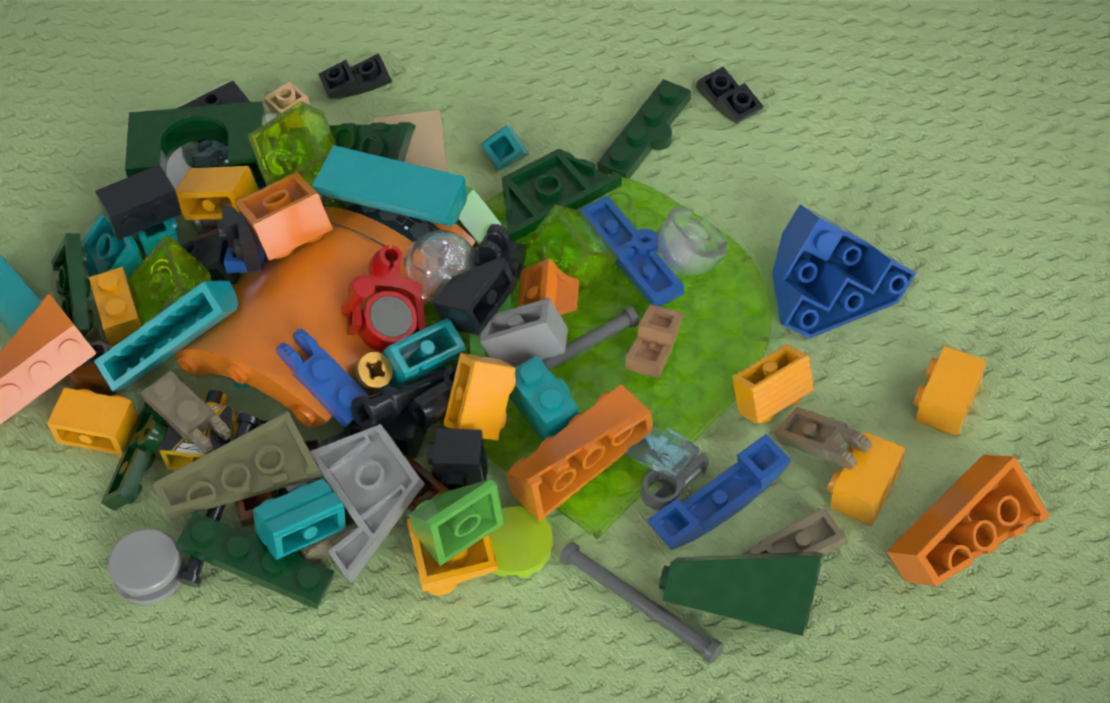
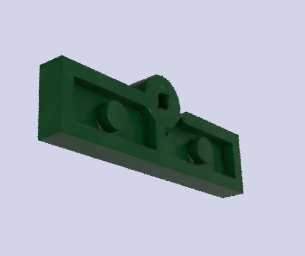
M663 79L597 162V170L611 175L613 171L619 173L622 177V182L626 184L652 149L664 150L671 145L672 129L670 126L691 100V90Z
M146 402L101 504L111 510L118 509L128 503L131 504L137 499L142 490V485L140 484L142 476L154 462L155 454L153 451L161 445L167 433L168 424L165 423L166 421Z
M195 511L176 542V549L314 609H318L334 578L333 570L293 553L275 560L269 552L267 545L265 546L258 537L256 530L249 535Z

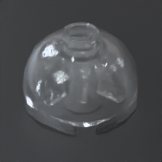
M683 207L671 209L658 230L656 243L663 261L673 273L699 276L711 271L721 262L728 250H724L728 243L720 230L708 219L703 217L699 222L695 218L690 217L694 211Z
M436 230L422 235L408 248L404 258V267L407 265L408 278L415 280L421 285L422 298L433 302L453 276L477 267V260L472 246L464 237L452 231Z

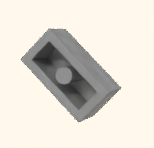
M547 298L495 314L481 332L480 343L490 358L500 359L513 367H517L535 356L543 360L564 354L568 328L551 299Z

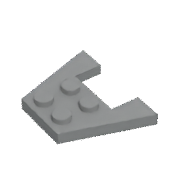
M381 424L310 451L323 477H325L358 525V528L328 550L345 578L351 583L425 484ZM323 477L291 485L285 488L290 493L302 484H311L322 479Z

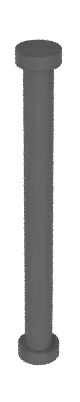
M627 306L622 309V314L566 344L564 354L541 361L551 370L626 327H636L640 323L638 315L631 306Z
M573 541L565 546L559 558L565 565H574L704 654L703 659L708 663L712 664L718 658L724 647L722 642L717 639L712 641L579 551L580 546Z

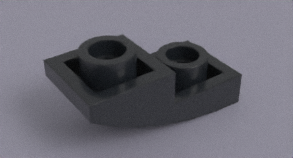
M379 53L350 67L347 60H344L318 73L329 99L362 94L393 82Z
M724 66L697 81L696 88L706 100L722 115L736 124L763 110L764 106L745 83L738 85Z
M221 206L223 220L217 221L221 242L228 241L231 254L236 253L237 260L244 259L247 272L262 270L249 224L231 206Z

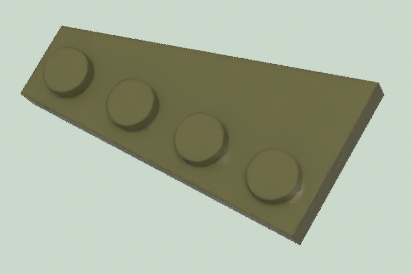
M287 411L152 484L166 514L172 520L193 514L194 511L200 512L323 477L290 413Z

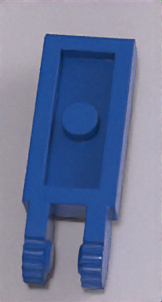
M299 328L293 333L292 337L309 359L303 363L300 355L289 344L287 345L284 342L276 348L277 354L294 372L293 376L346 428L354 420L351 412L352 400L361 395L366 397L369 395L323 348H319L312 336Z

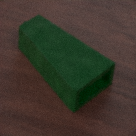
M810 551L677 557L671 561L670 566L664 565L659 582V588L665 590L662 601L803 636L807 629L824 553Z

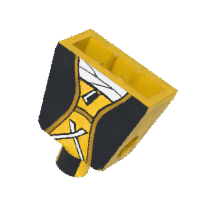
M218 390L208 391L204 402L226 423L231 430L232 436L227 440H223L210 427L202 432L210 439L214 450L233 441L239 426L236 422L237 416L234 408L226 406L227 395ZM170 426L159 449L167 470L177 471L206 455L192 442L188 443L172 426Z

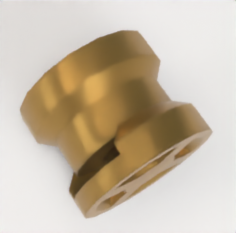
M370 352L354 362L348 374L368 395H371L379 387L385 386L390 382L393 375V367L385 355L378 352Z

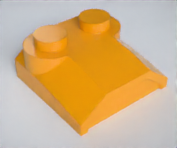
M407 519L423 592L427 591L437 596L446 595L452 592L458 583L499 570L490 534L439 566L414 534L411 519Z

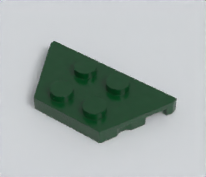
M557 149L503 176L502 187L510 241L515 242L622 186L621 175L614 171L611 175L596 170L594 163L585 159H577L572 154Z

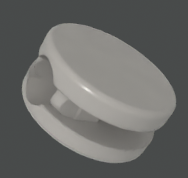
M141 529L127 534L116 543L109 555L108 571L123 598L134 604L150 605L167 599L179 588L181 583L177 579L180 572L185 571V564L180 551L176 549V542L170 535L157 529Z

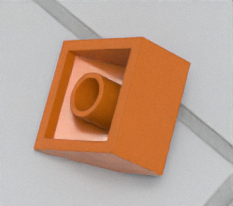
M298 172L235 202L238 211L249 224L258 247L269 261L274 258H284L291 254L294 248L304 243L316 242L323 238L325 233L333 230L318 193Z

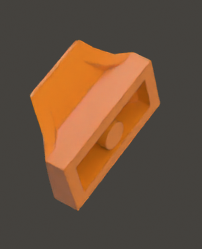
M549 258L524 268L520 274L517 307L550 298L560 316L577 310L579 280L561 272L557 265Z

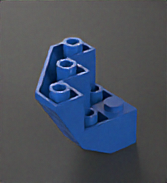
M800 204L782 233L772 272L780 323L808 338H812L897 304L915 277L916 272L854 233Z

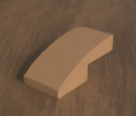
M650 304L638 325L637 338L625 358V369L659 379L675 344L684 313Z

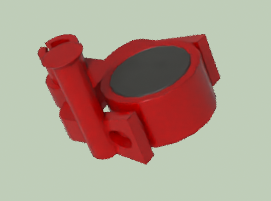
M385 245L373 255L368 265L369 274L357 276L352 280L348 287V298L341 306L342 314L348 317L347 335H355L358 332L366 345L380 352H383L388 346L426 329L422 287L415 280L401 277L400 263L403 255L401 250L395 245H392L391 249H389V245ZM375 291H384L372 296ZM372 296L370 300L367 302V304L361 310L360 305L364 301V299L366 297Z

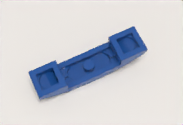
M765 434L737 454L736 464L682 503L676 498L647 519V523L671 550L688 544L712 531L752 502L791 463V459Z

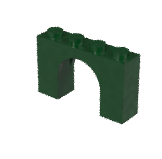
M263 102L129 112L125 162L127 178L159 164L167 176V163L175 150L192 141L213 140L228 147L229 167L249 166L255 182L267 181V167L265 166V158L267 156V122Z

